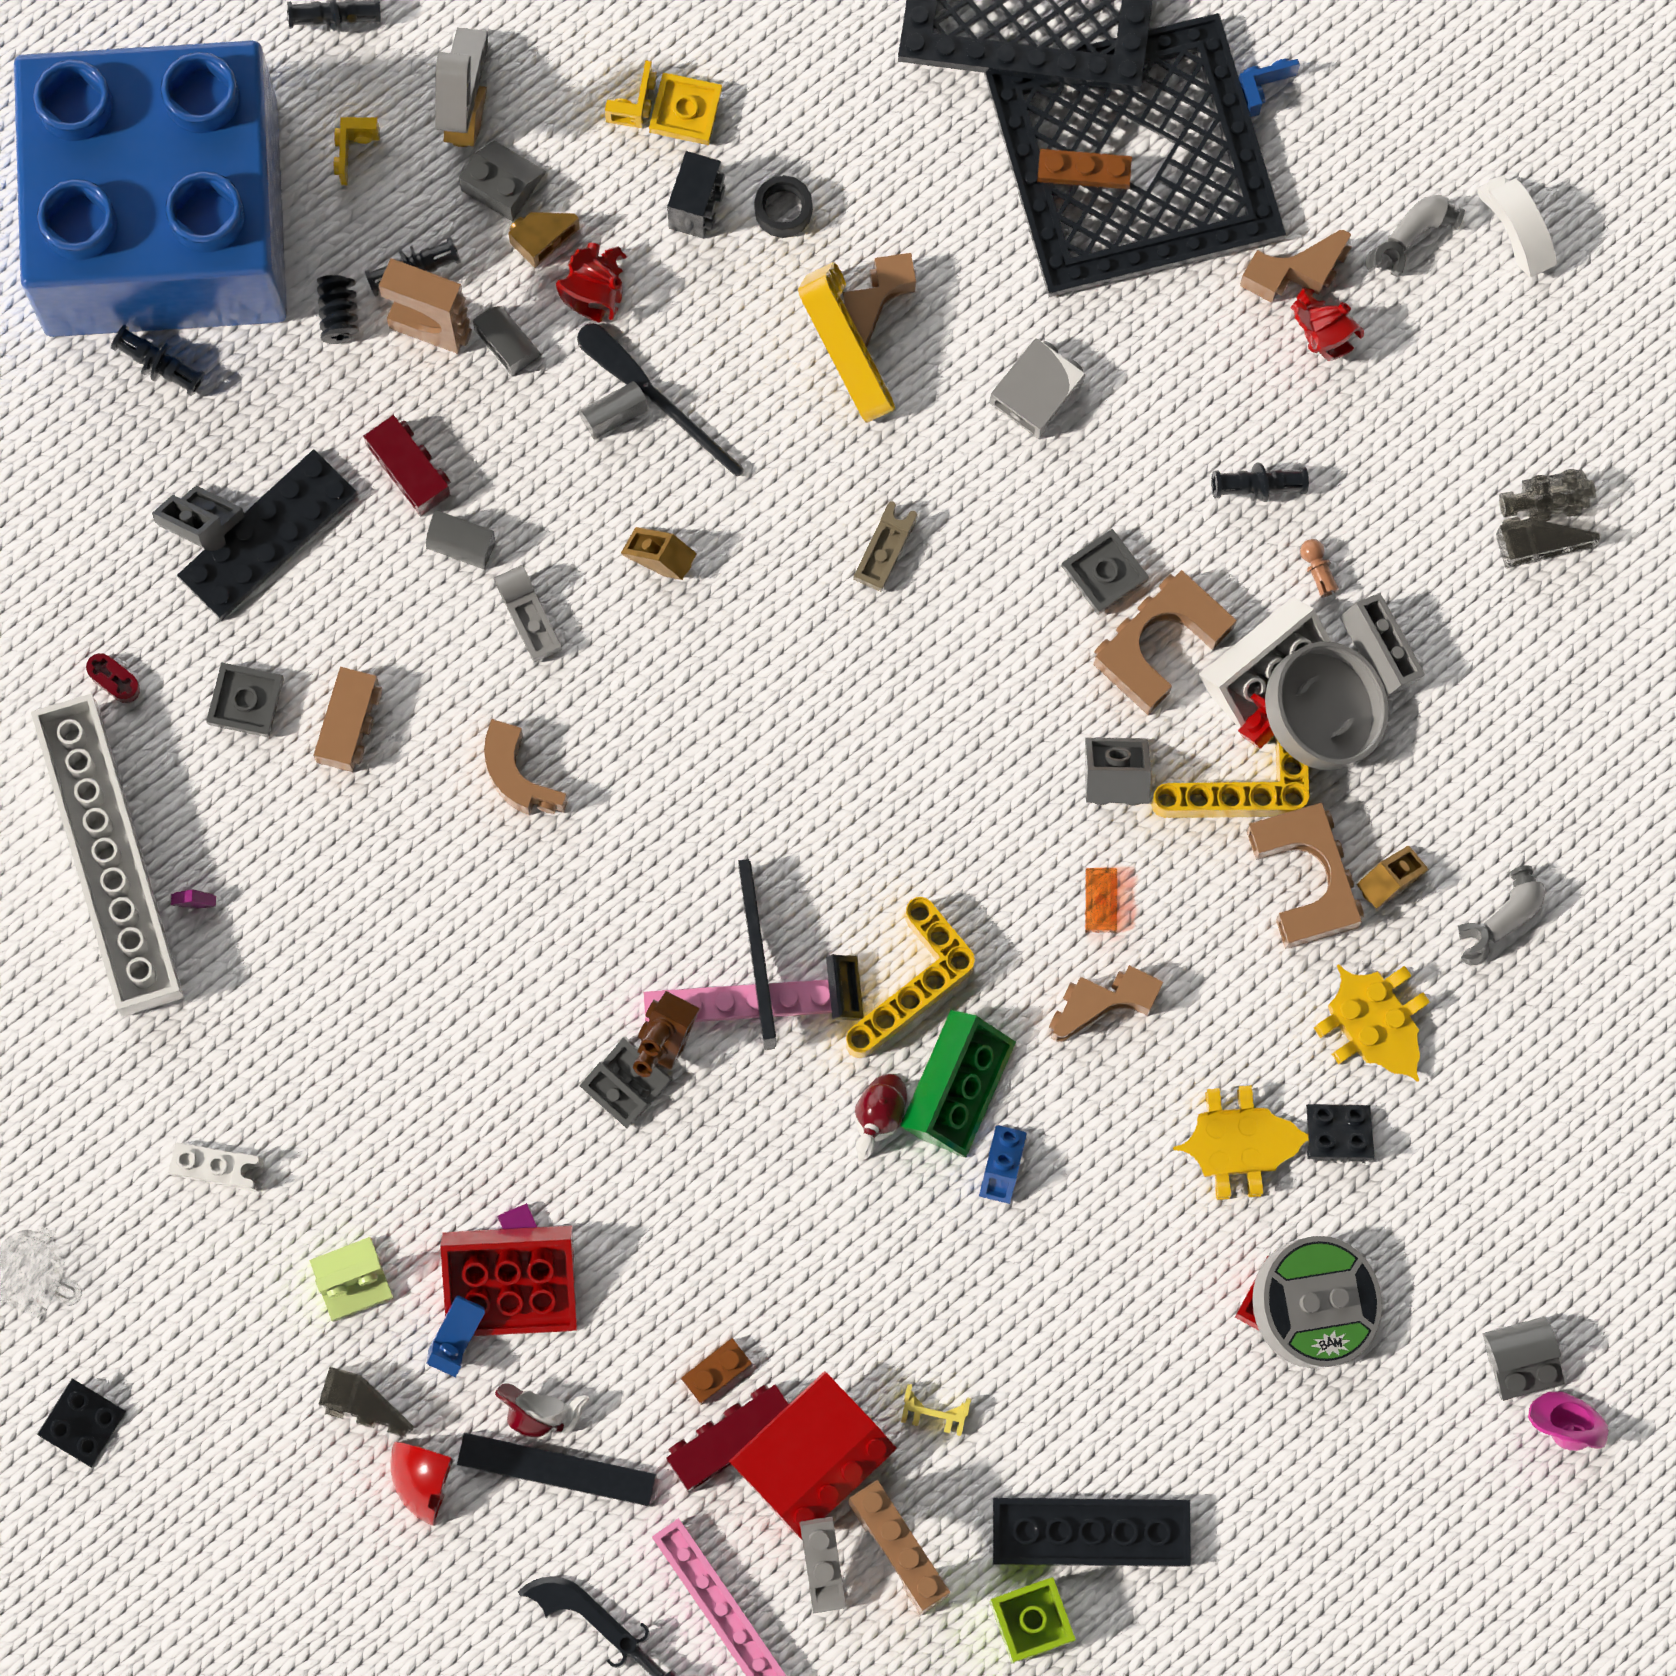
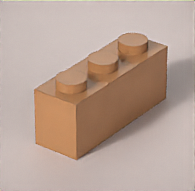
M340 666L313 755L316 763L349 772L354 771L355 764H361L365 751V746L361 745L364 734H370L374 717L370 716L373 704H379L382 695V687L379 686L377 676Z

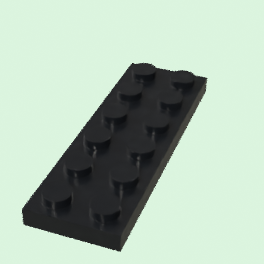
M313 449L244 513L245 517L224 535L226 541L224 547L216 551L204 549L177 574V577L222 621L348 505L358 493Z
M993 1498L992 1565L1190 1567V1500Z

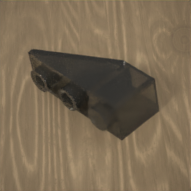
M329 1367L318 1403L321 1408L325 1409V1415L343 1420L344 1414L356 1417V1424L373 1429L376 1423L388 1427V1433L400 1437H406L407 1432L416 1433V1428L365 1378L359 1374Z

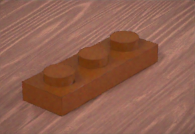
M1040 149L1037 182L1129 189L1132 156Z

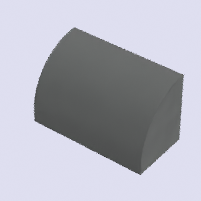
M502 306L493 307L472 320L474 331L512 377L542 355Z
M632 381L578 410V413L594 440L648 411L647 398L640 387Z
M435 510L426 537V549L484 570L496 543L493 530Z

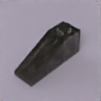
M1520 517L1504 520L1495 534L1505 569L1593 549L1600 541V535L1596 532L1533 518L1521 520Z

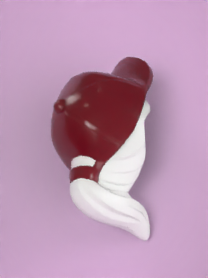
M886 1074L876 1078L864 1090L855 1106V1121L861 1135L856 1142V1152L860 1162L867 1159L873 1153L874 1142L886 1139L899 1128L904 1118L907 1089L902 1079L895 1074Z
M509 1383L500 1385L495 1391L496 1397L509 1407L507 1414L509 1427L528 1437H541L551 1431L561 1433L572 1431L580 1419L583 1407L590 1400L588 1396L584 1395L576 1397L569 1404H565L554 1396L537 1395L531 1390L523 1392Z

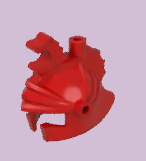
M588 243L587 248L577 249L575 254L571 256V261L568 264L570 273L565 279H560L556 282V289L564 304L578 314L598 323L602 322L606 311L589 307V303H597L609 308V320H613L619 309L616 303H621L623 283L619 278V274L623 270L618 267L616 261L626 259L627 256L617 246L605 250V253H602L600 257L598 256L600 245Z
M1303 288L1296 297L1297 300L1292 304L1291 309L1294 311V318L1304 329L1305 337L1309 343L1308 349L1313 353L1319 352L1327 361L1336 360L1353 351L1354 347L1348 341L1349 338L1355 333L1362 339L1364 337V330L1349 315L1351 307L1345 302H1341L1339 306H1325V301L1316 300L1312 296L1315 292L1313 289Z

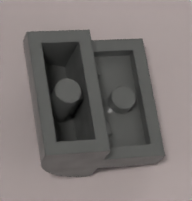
M197 485L182 498L175 495L170 496L152 512L153 519L159 527L208 551H216L226 545L224 535L245 517L242 507Z
M1543 1316L1482 1333L1488 1361L1493 1367L1499 1397L1502 1401L1565 1384L1559 1360L1561 1352L1554 1331L1546 1317Z

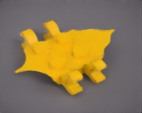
M1337 964L1341 983L1337 995L1328 1004L1331 1015L1313 1027L1318 1036L1322 1038L1339 1026L1350 1041L1331 1055L1339 1065L1358 1052L1363 1060L1369 1064H1378L1391 1073L1407 1075L1416 1082H1419L1417 1065L1420 1059L1417 1041L1419 1029L1411 1016L1430 1003L1429 999L1422 992L1405 1005H1402L1392 990L1412 977L1406 966H1403L1384 979L1379 971L1367 975L1351 974L1341 965Z
M1252 1085L1238 1087L1237 1099L1239 1109L1222 1110L1220 1088L1207 1089L1205 1101L1208 1112L1198 1114L1197 1125L1192 1136L1182 1145L1174 1146L1173 1150L1183 1151L1194 1157L1205 1177L1215 1176L1216 1201L1230 1199L1229 1175L1246 1173L1248 1198L1261 1197V1194H1263L1261 1172L1276 1171L1282 1162L1293 1157L1300 1147L1308 1141V1134L1298 1129L1291 1121L1273 1115L1267 1108H1254Z

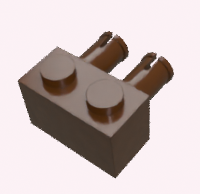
M665 991L659 1002L656 1000L652 1001L645 1017L649 1018V1022H644L637 1036L642 1041L637 1051L640 1056L633 1064L636 1074L642 1077H649L657 1063L670 1070L673 1068L685 1049L699 1013V1007L668 991Z

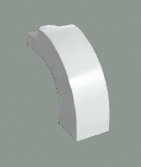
M1503 175L1477 187L1479 198L1496 213L1503 223L1513 247L1516 264L1530 278L1558 265L1546 224L1533 199L1516 178L1510 181Z

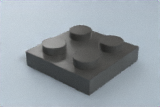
M1113 528L1061 564V567L1097 615L1149 580L1147 573Z
M221 662L206 720L207 725L269 738L284 681L283 675Z

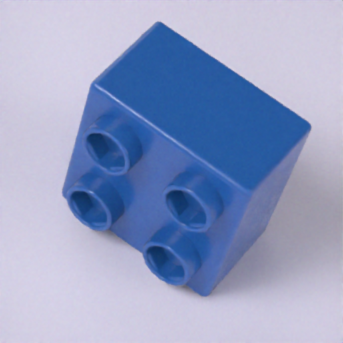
M248 40L21 54L15 58L14 96L20 282L45 335L60 337L117 333L123 325L128 326L130 332L280 323L286 319L287 299L278 102L264 52L259 42Z

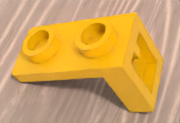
M645 60L637 104L622 98H617L614 101L607 100L605 106L606 123L642 128L644 118L649 119L652 100H647L649 90H655L657 72L652 71V61Z
M340 117V128H335L334 142L335 147H339V157H334L333 170L334 175H339L341 185H348L349 140H354V142L360 144H368L372 140L380 141V127L377 117Z

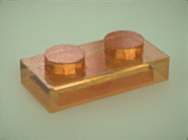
M1085 868V933H1117V868Z

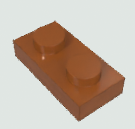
M731 1338L681 1377V1380L700 1405H702L748 1369L752 1362L734 1339Z

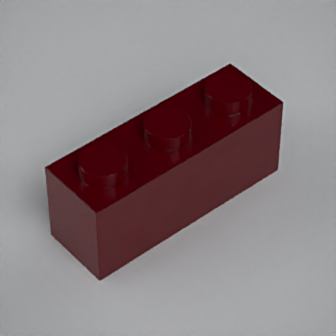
M393 414L363 435L367 448L421 517L451 496L448 486L451 481L441 468L436 470L430 463L433 458L423 444L417 446L411 438L414 436V433L405 420L399 422Z

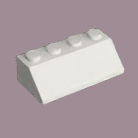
M1292 597L1203 670L1199 676L1211 697L1232 721L1241 728L1246 720L1258 709L1250 697L1255 693L1265 699L1269 678L1282 659L1311 643L1331 642L1315 610Z

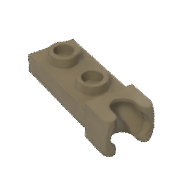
M894 501L888 502L876 531L853 576V580L879 592L883 591L918 518L916 511H910L905 519H896L894 517L896 507Z

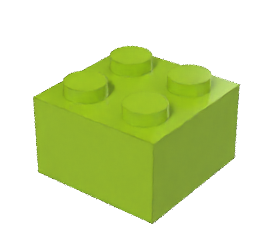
M1053 1577L994 1597L989 1601L1011 1664L1073 1643L1076 1640Z

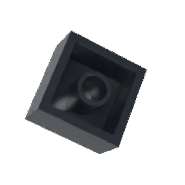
M689 151L685 152L667 205L669 229L704 239L707 229H713L717 212H714L716 201L722 202L726 189L724 184L726 173L722 172L720 160Z

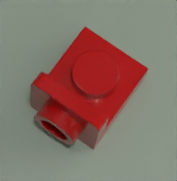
M1254 693L1250 698L1258 709L1246 720L1238 732L1245 740L1261 749L1274 736V733L1267 718L1265 699Z

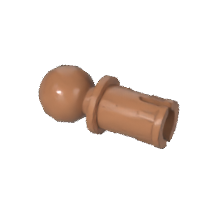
M1309 539L1301 545L1300 554L1306 562L1311 563V566L1307 568V572L1312 574L1320 597H1328L1333 595L1331 591L1334 593L1339 591V587L1336 585L1329 568L1331 562L1330 560L1322 559L1325 553L1323 544L1317 539Z

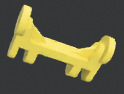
M907 1384L903 1402L905 1405L901 1418L902 1423H906L908 1411L915 1412L912 1425L918 1426L921 1414L946 1419L944 1432L949 1434L953 1421L959 1422L956 1435H962L971 1398L966 1397L965 1403L949 1411H938L925 1408L914 1395V1391H911L912 1384Z

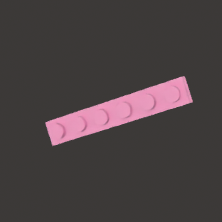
M828 980L768 983L773 1017L832 1013ZM755 984L643 992L645 1015L652 1001L656 1000L659 1002L665 991H668L700 1008L695 1022L759 1018Z
M676 1519L653 1535L652 1539L745 1676H786L680 1519Z

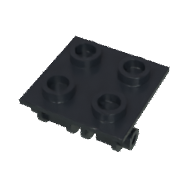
M1306 1104L1309 1146H1307V1159H1313L1314 1163L1329 1161L1330 1159H1332L1333 1163H1337V1159H1342V1163H1346L1348 1159L1349 1161H1359L1364 1164L1366 1160L1375 1159L1370 1105Z
M71 1378L36 1435L92 1468L125 1415L126 1410Z

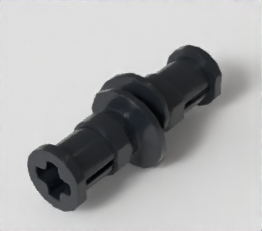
M327 0L326 2L312 1L311 3L292 4V1H287L288 28L293 29L295 25L321 26L326 24L327 31H330L332 23H335L338 32H342V23L356 24V22L375 21V24H381L380 1L345 0L337 2V0Z
M451 237L446 238L447 242L431 248L427 247L419 253L415 252L412 245L410 246L409 257L400 250L401 260H397L430 273L453 262H456V264L461 263L458 251ZM451 250V253L434 259L435 256H438ZM387 265L374 271L365 270L366 278L375 297L380 295V281H375L383 277Z
M126 325L119 329L111 343L110 348L116 351L118 349L132 357L135 362L143 364L141 374L147 375L151 372L150 378L155 382L162 375L167 381L174 382L187 390V394L190 396L195 394L204 379L205 372L202 370L197 372L184 364L179 358L167 354L169 348L167 342L161 348H157L147 339H142L130 332L129 327Z
M1256 462L1251 472L1220 473L1219 470H1215L1212 472L1211 490L1214 498H1220L1221 495L1238 494V496L1250 494L1251 501H1256L1257 494L1261 493L1263 502H1268L1269 493L1282 494L1283 492L1299 491L1300 494H1307L1309 488V476L1305 466L1299 467L1298 470L1282 471L1281 469L1266 471L1262 463Z

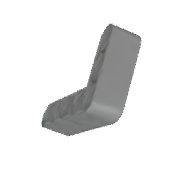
M457 27L451 53L438 52L435 74L436 130L468 133L487 54V30Z

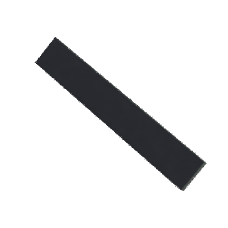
M749 859L738 860L764 1050H771L777 1047L752 865Z
M464 1433L457 1466L646 1507L650 1506L656 1474L469 1433Z

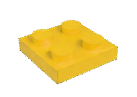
M663 72L649 125V133L709 145L722 93V85Z

